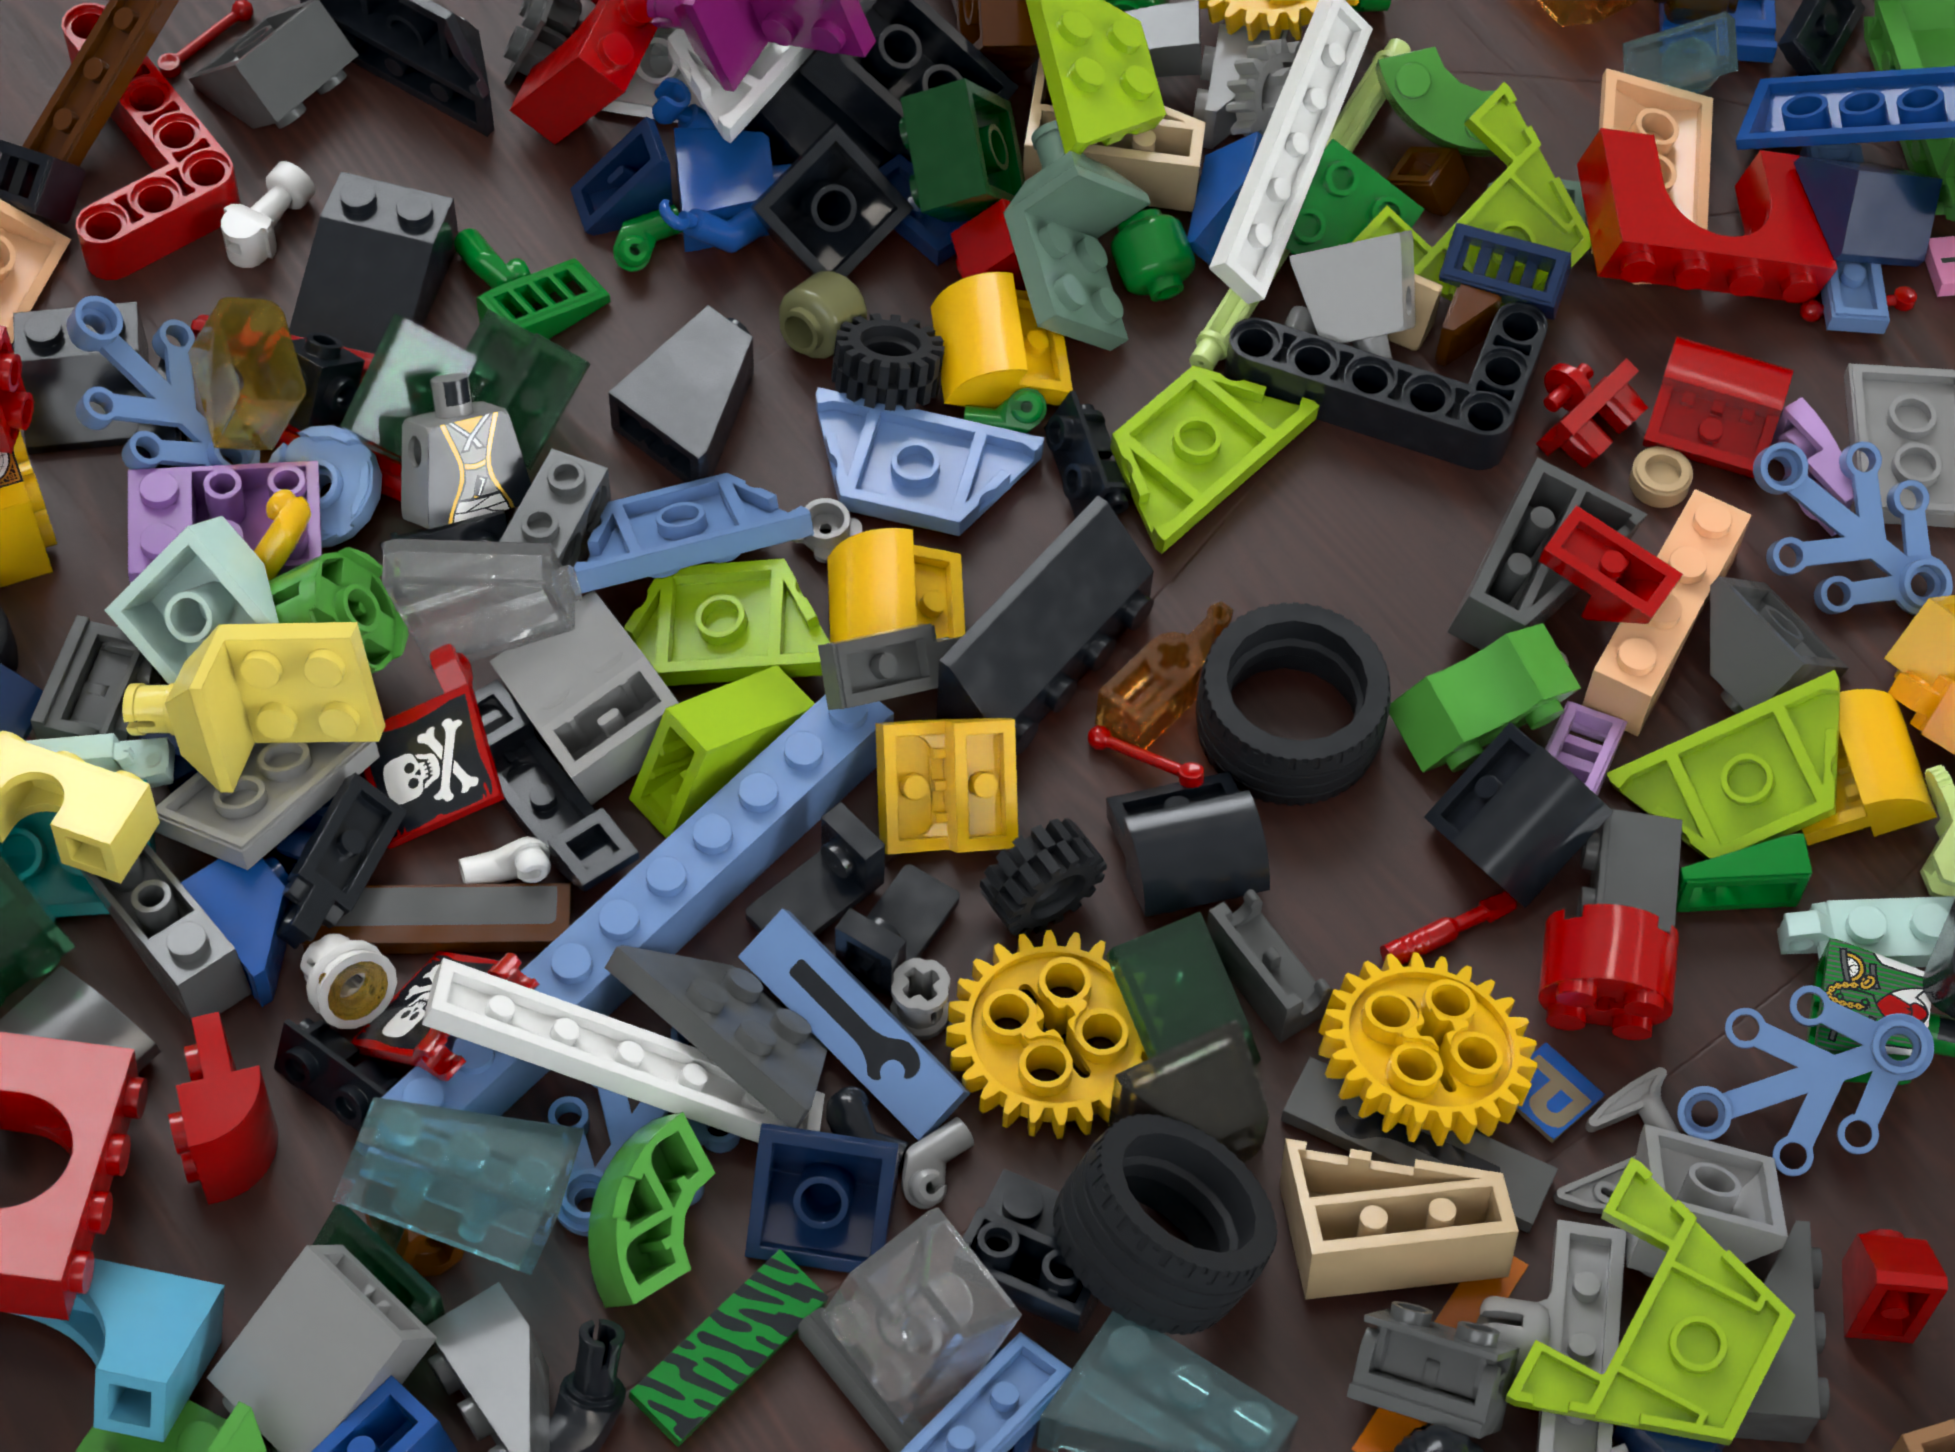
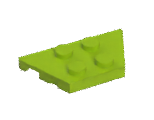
M1026 0L1065 154L1072 151L1081 155L1092 144L1102 141L1107 146L1121 141L1126 134L1138 135L1156 128L1165 117L1166 111L1141 21L1104 0Z
M1193 365L1112 434L1110 449L1125 483L1131 490V496L1155 549L1163 554L1314 422L1320 405L1302 397L1300 405L1265 396L1266 386L1246 380H1229L1221 373Z
M784 558L699 564L681 568L677 573L668 577L655 578L647 590L646 601L641 607L634 610L624 626V630L645 655L666 686L734 682L775 665H778L790 678L822 676L818 645L830 643L819 624L817 615L808 599L803 596L797 580Z
M1835 670L1606 774L1614 789L1647 814L1683 820L1681 840L1706 860L1797 832L1836 814L1840 681Z

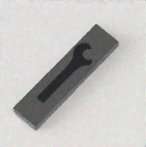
M1309 1057L1283 1109L1281 1121L1350 1152V1149L1372 1152L1371 1160L1414 1167L1415 1159L1503 1173L1517 1227L1519 1230L1530 1233L1558 1168L1477 1131H1474L1469 1144H1463L1453 1130L1449 1131L1443 1146H1437L1430 1130L1421 1129L1416 1141L1410 1142L1407 1136L1406 1125L1397 1123L1392 1130L1385 1133L1382 1131L1384 1115L1376 1111L1370 1116L1359 1117L1358 1113L1363 1100L1359 1096L1341 1100L1338 1095L1344 1079L1327 1078L1325 1072L1328 1064Z

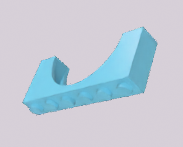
M94 1258V1272L90 1288L86 1294L77 1293L69 1321L21 1314L15 1315L33 1319L62 1332L81 1346L96 1365L93 1428L164 1442L221 1344L225 1285Z

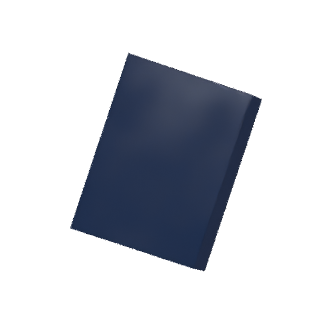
M1800 156L1794 162L1834 260L1918 267L1925 261L1943 179L1884 164Z
M762 1123L745 1257L769 1260L781 1249L796 1265L881 1278L898 1187L899 1144Z

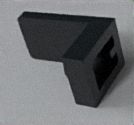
M840 802L821 817L820 851L749 905L745 910L746 920L760 933L783 908L790 911L815 937L846 914L850 908L855 907L884 884L885 844Z
M910 864L905 865L867 917L851 908L847 911L835 927V957L855 977L891 997L894 971L903 962L921 957L958 906L959 892Z

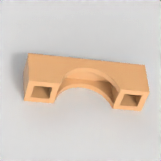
M1694 490L1657 556L1683 573L1680 581L1649 624L1619 623L1593 670L1582 706L1627 721L1625 731L1638 737L1664 690L1674 664L1697 618L1710 599V585L1718 576L1725 577L1732 566L1748 527L1751 514L1701 491Z

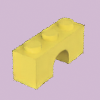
M0 731V842L3 843L13 827L26 816L37 812H56L57 814L50 823L61 863L121 884L160 824L150 784L128 771L119 770L113 772L86 763L79 756L71 752H54L27 743L14 733Z

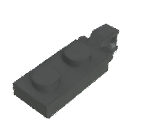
M921 624L818 645L828 710L851 708L938 688L939 660L962 636L936 639L935 626L932 624Z

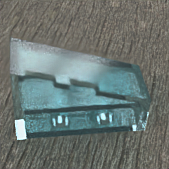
M373 1097L332 1201L532 1275L558 1217L584 1128Z
M1112 1311L1041 1414L1036 1447L1058 1452L1059 1448L1074 1452H1288L1299 1417L1164 1333H1160L1157 1330H1149L1145 1326H1139L1135 1322L1123 1318L1119 1313L1117 1314Z

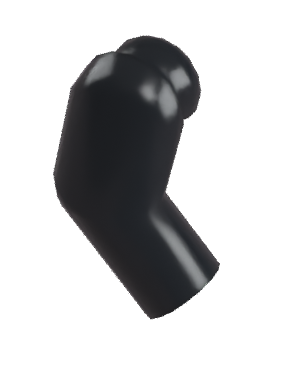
M844 1087L831 1096L826 1107V1120L831 1133L898 1143L899 1174L903 1168L904 1154L909 1148V1142L876 1132L867 1108L870 1103L869 1098L858 1087Z

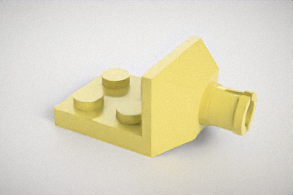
M358 622L219 624L184 662L175 683H170L169 685L131 683L125 690L122 704L124 722H129L126 729L130 735L143 736L148 733H170L175 735L181 756L221 793L234 792L255 743L379 742L385 728Z

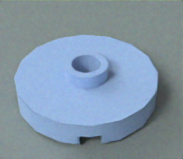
M333 425L312 426L298 432L297 434L300 437L294 439L289 445L283 442L272 453L268 463L318 461L320 492L326 484L332 483L327 494L320 498L322 548H328L353 538L370 521L380 500L382 473L376 455L352 432Z

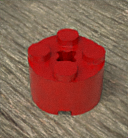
M1586 904L1583 905L1582 917L1565 920V909L1552 913L1545 923L1538 1001L1547 1011L1546 1023L1556 1029L1567 1031L1583 1029L1586 1023L1610 1026L1612 1027L1613 1035L1625 1040L1636 1041L1650 1038L1653 1026L1664 1022L1673 1013L1679 945L1678 930L1671 925L1667 933L1658 928V915L1624 905Z

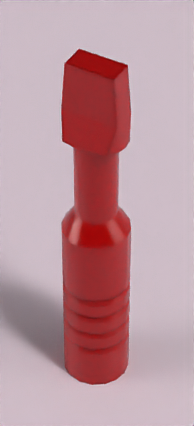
M1506 891L1481 900L1478 907L1454 918L1442 917L1380 947L1381 957L1385 961L1387 954H1393L1401 965L1408 963L1413 952L1423 956V954H1427L1455 941L1460 932L1486 920L1492 923L1517 909L1516 901Z

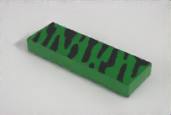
M779 1249L630 1391L628 1398L678 1448L799 1331L798 1325L806 1316L816 1309L824 1307L829 1297Z

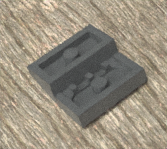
M62 965L0 1019V1032L134 1049L138 1073L161 1052L157 1044L125 1014Z

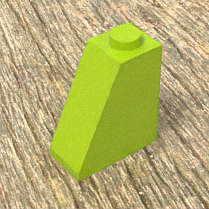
M775 665L665 708L629 800L667 839L815 703L778 665Z

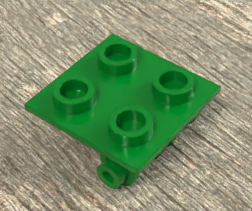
M1331 139L1324 149L1285 249L1296 255L1352 243L1386 206H1389L1412 228L1425 209L1335 139Z

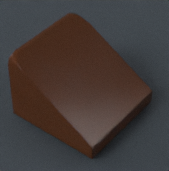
M1410 146L1386 180L1425 210L1433 214L1446 216L1469 185L1470 177L1457 148Z
M1461 284L1460 287L1456 288L1441 329L1435 356L1438 365H1448L1486 339L1494 317L1500 309L1501 296L1465 284Z

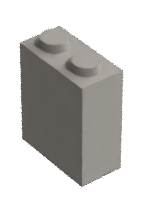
M306 1245L207 1376V1379L224 1395L222 1402L230 1413H232L239 1401L252 1407L261 1434L271 1443L269 1446L270 1452H311L391 1375L402 1385L437 1337L343 1245Z

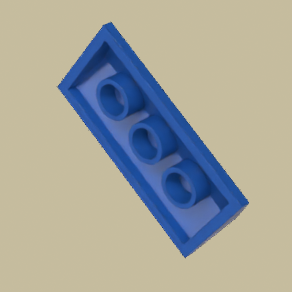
M1955 66L1760 79L1736 137L1737 150L1955 138Z

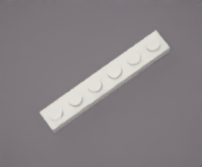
M1345 0L1318 1L1209 266V269L1247 304L1264 300L1373 30Z
M446 958L442 959L434 975L422 1023L424 1026L674 1114L683 1112L686 1118L759 1143L762 1123L786 1126L695 1047ZM816 1091L812 1107L799 1129L820 1132L824 1093Z

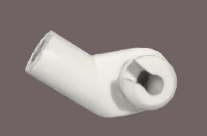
M529 836L519 838L493 851L458 860L463 884H498L518 878L523 882L537 883L547 877L551 869L549 848L541 840Z

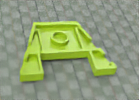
M1503 82L1464 125L1507 165V168L1457 220V223L1570 252L1572 268L1592 246L1589 230L1560 177L1555 178L1539 149L1542 144L1532 126L1527 127L1515 105L1517 98L1512 89ZM1386 206L1354 239L1353 242L1412 230L1414 274L1441 284L1443 286L1441 296L1452 301L1457 287L1439 281V274L1456 223L1431 247L1389 206ZM1470 244L1462 270L1473 273L1480 251L1479 247ZM1493 252L1486 277L1496 279L1503 258L1502 255ZM1516 261L1509 283L1520 285L1526 264ZM1539 269L1533 289L1543 292L1548 272Z
M1631 1157L1603 1210L1601 1219L1665 1251L1666 1256L1604 1374H1600L1535 1340L1506 1395L1505 1401L1516 1407L1730 1446L1796 1315L1730 1250L1725 1251L1696 1222L1697 1217L1679 1199L1675 1201L1652 1178L1653 1173L1640 1161Z

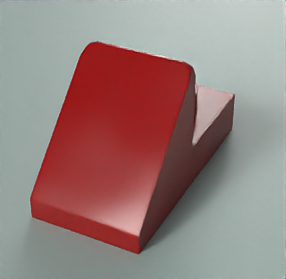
M1577 505L1545 546L1538 560L1591 595L1581 617L1592 621L1649 624L1683 575V573Z

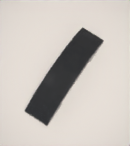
M498 679L474 692L505 798L500 802L527 836L539 839L547 845L550 851L549 860L554 867L576 887L586 892L640 859L637 849L603 808L597 811L593 808L535 737L531 720Z

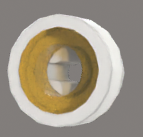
M327 934L309 945L303 954L300 964L307 982L308 1001L328 1024L339 1029H356L372 1022L385 1011L393 999L397 985L396 970L389 959L382 955L376 946L364 940H350L341 934Z

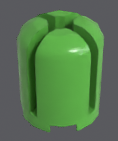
M346 547L338 552L325 553L269 580L279 623L358 622L371 674L382 670L391 660L400 657L404 653L409 635L406 608L396 612L391 595L379 578L388 572L365 552Z

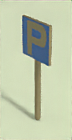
M1545 1042L1531 1056V1059L1537 1062V1068L1530 1082L1532 1085L1522 1107L1518 1106L1516 1111L1553 1143L1603 1100L1605 1094Z

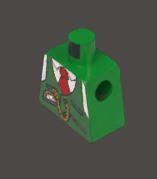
M1829 939L1815 968L1813 986L1823 989L1831 1001L1874 1021L1896 1013L1911 1015L1919 1019L1926 1025L1933 1037L1934 1054L1955 1058V1019L1951 1016L1930 1012L1931 1002L1926 996L1923 987L1924 971L1844 941ZM1812 994L1809 1019L1819 1017L1823 1011L1821 999ZM1823 1024L1808 1027L1806 1042L1834 1055L1862 1046ZM1894 1035L1886 1042V1052L1890 1058L1903 1061L1911 1055L1912 1045L1906 1037ZM1872 1072L1845 1080L1844 1082L1868 1083ZM1912 1080L1899 1081L1897 1085H1905L1911 1083Z

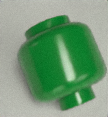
M1148 209L1137 212L1117 226L1118 233L1112 239L1110 247L1124 288L1134 295H1149L1151 300L1155 302L1172 298L1183 291V281L1195 269V256L1180 220L1171 215H1162L1158 209Z

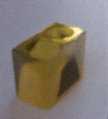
M223 297L216 304L188 351L214 448L273 450L306 395V386L283 310L270 300ZM234 367L238 369L243 377L244 384L241 390ZM233 410H236L235 413L233 414L231 420L229 421L227 427L225 428V426H226V424H227V422H228V420H229V418H230V416H231Z

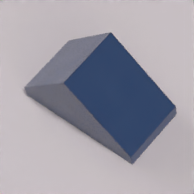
M645 117L570 188L585 233L595 236L620 230L623 222L658 210L659 204L663 199L670 200L669 206L673 205L670 162L653 119Z

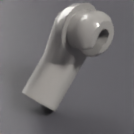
M955 1117L906 1150L901 1188L905 1198L911 1205L919 1209H928L939 1204L945 1198L947 1193V1184H945L946 1163L974 1146L972 1134L960 1118Z

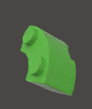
M1435 46L1378 59L1375 70L1382 91L1392 109L1410 129L1412 128L1425 139L1438 146L1457 148L1462 155L1497 157L1464 125L1496 90L1481 91L1460 83L1444 67Z
M1541 623L1506 633L1465 660L1424 677L1390 704L1389 714L1422 772L1448 764L1452 772H1456L1471 765L1484 751L1482 747L1490 744L1510 722L1517 728L1528 723L1530 729L1534 730L1558 718L1565 711L1560 702L1578 691L1581 687L1545 625Z
M683 1112L653 1119L635 1132L616 1152L598 1184L589 1218L588 1247L592 1275L605 1308L634 1305L692 1270L683 1244L685 1215L696 1191L716 1173Z

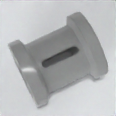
M912 958L903 962L894 971V981L891 986L893 1001L890 1006V1012L919 1041L929 1040L938 1036L948 1023L950 976L945 967L935 960Z

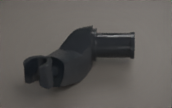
M599 1319L597 1340L593 1339L595 1328L593 1320L586 1321L581 1325L578 1334L579 1345L575 1370L563 1378L554 1413L550 1418V1452H599L611 1433L626 1398V1389L617 1377L621 1349L625 1341V1331L617 1323L606 1319Z

